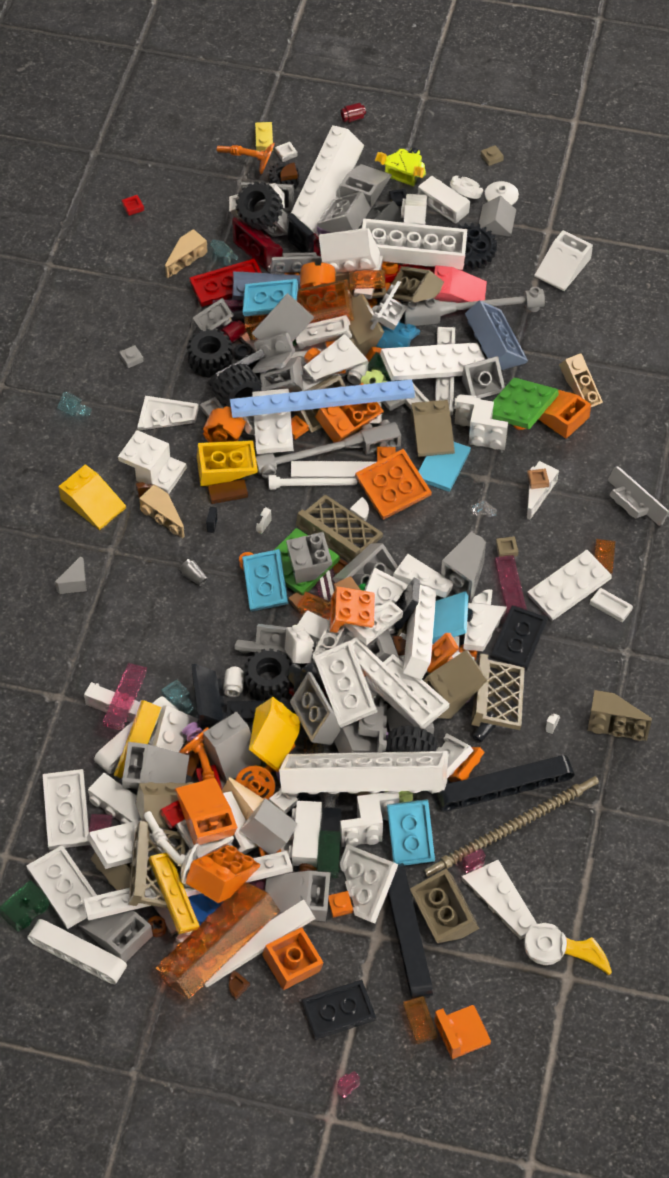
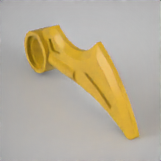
M592 937L584 941H573L566 938L565 954L585 960L601 969L607 975H611L612 971L601 947Z

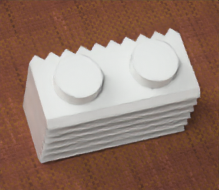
M293 625L292 627H287L285 639L286 653L293 663H311L314 641L303 626Z

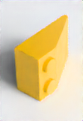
M253 441L198 443L197 463L201 486L230 482L255 474L258 471Z
M86 464L58 486L60 499L98 530H101L126 509V505L99 474Z
M274 697L270 698L256 708L249 750L276 772H279L299 734L301 723L299 717Z

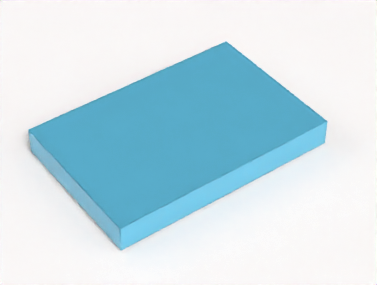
M297 279L245 284L243 315L269 314L287 293L297 301Z
M454 442L455 454L426 456L418 472L426 484L450 492L470 453L471 447Z
M280 550L242 557L250 611L288 604Z
M466 591L435 601L432 644L445 633H451L453 637L467 633L468 595Z
M428 799L387 804L393 862L396 864L403 863L404 865L434 862L435 856Z

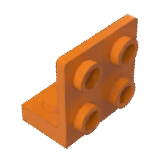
M337 586L331 597L330 632L338 633L340 627L344 626V623L372 628L374 626L375 594L373 592Z
M474 1005L446 1015L444 1009L435 1011L434 1022L451 1059L491 1044L488 1033Z

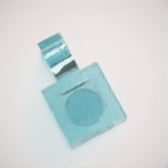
M213 239L210 243L214 253L224 257V264L226 266L233 265L230 262L231 258L238 259V256L233 254L234 251L223 241Z
M67 391L63 392L57 407L72 416H75L76 413L82 416H90L92 411L91 408L80 404L81 398Z
M178 679L162 689L164 697L174 706L179 703L186 714L194 710L191 707L193 703L187 698L190 696L189 691Z

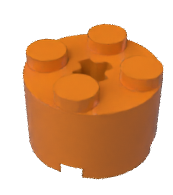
M315 262L302 265L300 271V293L312 295L314 299H321L323 295L335 294V267L327 263L315 266Z
M230 407L217 408L211 411L203 428V435L210 443L238 441L246 422L241 417L232 418Z

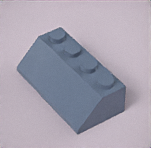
M233 271L232 305H243L245 284L297 279V302L303 306L304 294L300 293V275Z
M479 300L465 313L469 326L475 332V338L481 344V350L486 354L487 358L498 356L501 370L528 362L500 309Z

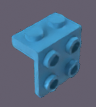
M400 320L394 331L381 324L384 334L376 347L384 349L409 347L411 340L419 335L420 330L412 324L405 325L400 323Z

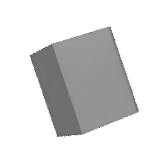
M501 195L482 206L479 220L480 228L487 227L486 232L492 231V234L511 237L516 209Z
M498 356L463 365L462 382L469 395L483 398L498 394L505 388Z
M264 798L239 831L270 855L276 853L287 844L297 823Z

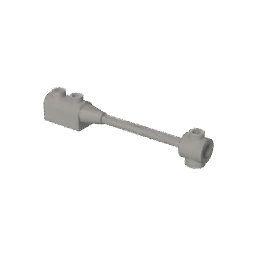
M532 287L530 290L524 291V296L482 300L492 306L525 303V307L531 312H537L540 310V307L545 305L544 291L539 287ZM434 298L415 303L408 301V303H403L407 307L403 313L405 325L412 324L414 326L440 323V316L456 312L457 310L470 309L478 301L456 303L439 301Z
M383 420L377 427H372L371 424L364 425L359 433L343 441L279 457H274L273 453L257 454L258 475L262 474L263 478H269V475L276 474L278 464L342 448H363L367 455L377 452V447L401 446V433L396 422L390 423L389 420Z

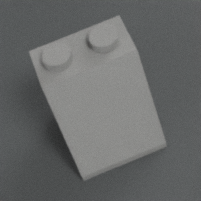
M472 532L442 560L441 575L454 582L452 590L457 594L466 591L469 602L473 600L484 565L486 541L481 536L475 535Z
M237 712L203 732L204 747L208 760L212 765H216L217 772L225 782H227L229 777L236 779L239 772L245 767L261 765L260 758L249 750L251 732L248 725Z

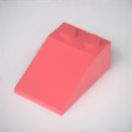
M435 266L434 274L444 281L440 293L434 297L435 300L456 303L485 300L487 281L454 267Z

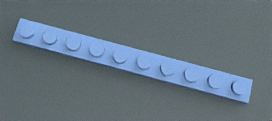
M412 379L230 399L232 418L415 398V391Z

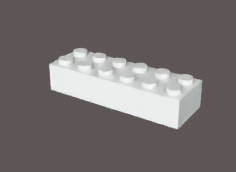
M363 219L362 228H369L380 251V256H383L384 262L432 267L446 266L463 270L467 229Z

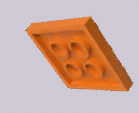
M404 449L355 473V477L383 520L432 494Z

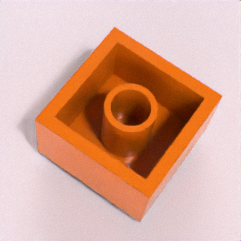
M302 927L265 945L262 954L283 991L319 973L324 963Z

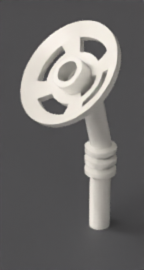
M150 811L146 812L144 818L153 832L152 837L156 844L161 846L175 863H178L177 866L181 867V882L185 884L191 862L196 860L199 844L196 843L186 855L181 854L180 856L169 844L164 830L159 828Z

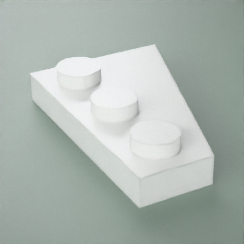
M344 334L303 366V369L316 382L343 370H349L354 366L368 363V360Z
M145 396L137 427L138 431L195 423L199 404Z
M407 554L393 574L394 578L407 585L415 577L420 580V585L436 590V595L443 598L448 596L454 583Z
M391 601L374 608V626L372 628L344 623V626L365 645H368L403 617V611Z
M468 603V608L473 611V618L470 622H467L464 649L484 651L492 637L493 631L498 627L502 616L504 617L507 607Z
M167 705L162 706L152 745L179 752L187 735H183V729L190 723L197 722L198 719Z
M446 734L444 737L445 743L442 748L438 747L436 751H448V778L468 758L473 749L470 745Z

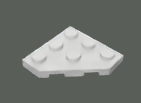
M347 844L339 864L347 880L345 884L349 897H352L354 914L367 921L376 923L398 864Z

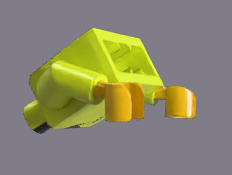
M413 147L410 151L399 149L396 153L389 156L382 152H378L375 161L381 162L382 165L385 164V172L392 174V179L414 186L418 177L423 178L426 175L425 165L417 148Z

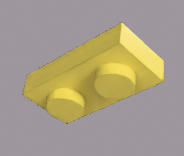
M272 122L255 123L256 151H265L273 143Z

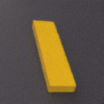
M141 700L115 770V777L120 779L123 777L128 742L149 743L161 707Z
M166 852L150 856L148 860L178 934L197 930L200 927L172 858Z

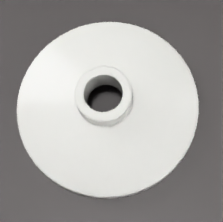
M498 181L491 183L485 190L487 202L500 195L511 205L518 200L517 188L508 182Z

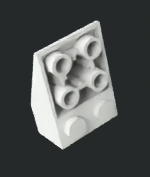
M563 230L554 240L534 277L565 291L591 259L593 245Z

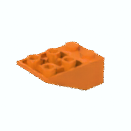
M377 402L320 408L315 418L335 443L354 435L364 425L370 423L384 411Z
M558 390L559 396L540 416L539 420L567 439L589 419L591 404L577 394Z
M215 778L175 788L194 845L196 843L202 845L234 836L238 827L231 807Z
M226 845L192 861L185 883L215 902L220 903L230 898L261 864L256 862L251 856L238 851L236 847Z

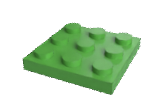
M513 378L493 400L492 419L530 429L559 396L558 389Z
M296 528L274 550L279 549L281 552L286 586L303 596L339 562L340 556L329 549L332 565L315 580L296 584L288 556L286 540L308 536Z

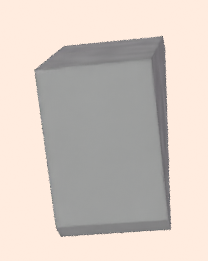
M81 556L55 581L56 590L59 594L87 591L84 559Z

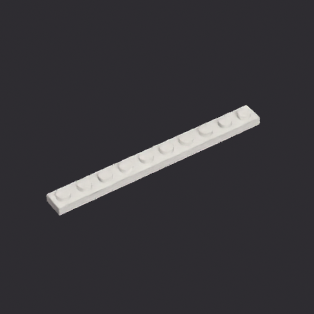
M287 851L253 858L261 865L245 883L293 872V866ZM157 882L155 886L160 890V887ZM183 884L188 897L201 894V892L188 884ZM130 888L83 899L88 920L151 905L138 903L137 906L128 905ZM151 888L145 891V897L152 899L157 897Z

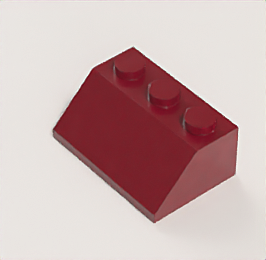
M236 217L232 219L233 243L252 259L255 258L256 262L268 271L272 258L282 257V247L273 242L267 234L265 235L262 231L248 226L242 219Z

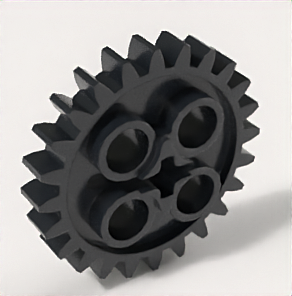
M466 222L464 226L458 224L459 229H467L464 268L467 269L470 266L474 270V266L481 268V264L487 266V261L492 262V258H495V253L497 252L495 235H491L492 231L486 232L487 227L481 229L480 224L476 227L474 223H471L470 226Z

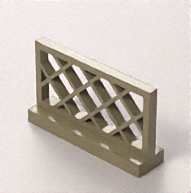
M327 495L320 498L306 511L302 509L297 514L296 526L308 535L324 532L328 548L349 563L369 544L376 543L383 537L381 531ZM326 502L332 508H322L321 505ZM319 513L320 518H315L310 514ZM322 513H332L333 518H323ZM335 513H342L346 518H336ZM324 523H334V528H329ZM337 523H347V528H337ZM350 523H357L360 525V528H351ZM338 533H348L349 538H344ZM351 533H361L362 538H352ZM365 533H372L375 536L373 538H365ZM353 543H363V547L359 548Z
M480 654L477 664L488 680L474 694L471 725L480 726V723L483 722L520 730L525 667L488 660V655ZM490 667L498 669L500 673L495 675L490 670ZM509 672L519 673V677L514 679ZM505 676L509 682L504 684L499 678ZM494 681L499 687L493 689L489 683ZM513 685L518 691L512 693L508 687ZM503 690L508 697L503 699L498 692ZM493 695L498 702L492 704L488 698ZM513 700L517 706L512 708L507 702ZM500 705L507 710L503 714L497 709ZM492 710L497 717L493 718L486 715L487 712ZM512 715L516 722L509 721L506 717Z
M140 821L134 830L128 905L137 906L138 903L168 908L163 894L155 886L157 879L152 882L147 876V872L152 869L148 853L154 851L156 854H161L162 852L157 848L159 846L154 844L149 838V835L153 832L148 826V822ZM163 829L168 840L170 838L180 839V845L174 849L177 852L179 850L178 854L180 856L181 854L185 855L186 842L180 832ZM176 865L175 867L178 869L177 872L181 879V867ZM151 888L157 897L154 899L145 897L147 889Z

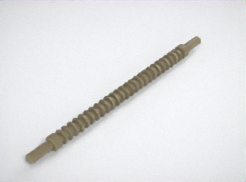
M594 776L579 785L571 786V789L568 788L566 792L562 791V795L557 794V797L553 796L552 800L548 799L547 803L538 804V808L533 807V810H528V813L524 812L523 816L518 815V819L513 818V821L509 820L508 824L504 823L503 827L494 828V832L489 831V835L484 834V837L480 836L479 840L474 839V843L469 842V846L464 845V848L460 847L459 851L454 850V854L449 853V856L441 857V861L424 869V874L426 877H429L443 868L448 869L452 867V864H457V861L461 862L462 858L466 859L467 855L472 856V852L477 853V850L481 851L482 847L486 848L487 844L491 845L492 841L495 843L497 839L501 840L502 836L506 837L507 833L510 835L511 831L516 832V828L521 829V825L526 826V823L530 824L531 820L535 821L536 817L540 818L541 815L545 816L546 812L550 813V809L555 810V807L559 808L560 804L564 805L565 801L569 802L570 799L574 800L575 797L581 796L585 790L599 783L598 778Z

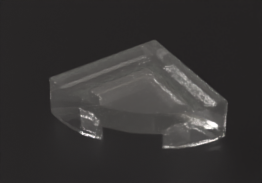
M485 500L471 506L470 510L476 515H479V513L487 514V517L497 514V509Z

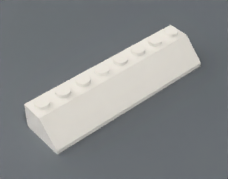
M333 125L291 212L318 237V221L333 199L340 198V184L347 173L355 168L364 148V145L349 129Z
M448 751L287 754L279 769L281 791L291 795L300 792H308L309 794L348 792L356 794L361 791H368L369 793H379L380 791H389L390 793L409 791L411 793H418L428 790L436 793L445 790L447 784Z

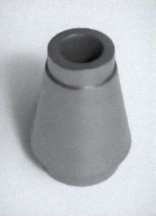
M187 559L179 569L183 576L199 586H202L208 579L194 560Z

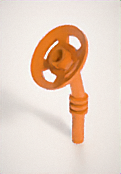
M275 143L270 144L265 151L260 152L238 145H232L231 147L217 146V152L258 158L257 160L260 161L259 170L262 175Z
M208 727L179 751L182 754L192 750L198 753L203 768V781L215 778L205 748L203 747L205 745L202 743L204 740L203 732L208 730Z
M293 744L290 752L296 747L295 744ZM266 764L265 768L261 766H248L242 769L235 781L258 796L263 795L267 788L270 789L269 793L263 797V799L269 800L275 792V781L271 775V772L275 770L268 764ZM252 771V773L246 776L245 780H241L245 773ZM263 786L264 789L261 792H258L260 788Z

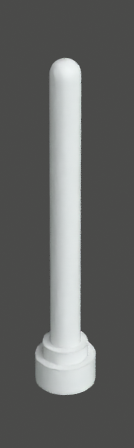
M269 475V490H276L280 486L356 485L358 481L356 478L280 479L276 475Z

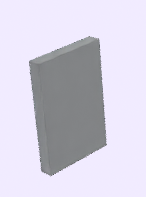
M287 293L252 334L259 340L288 332L293 342L314 319V316Z

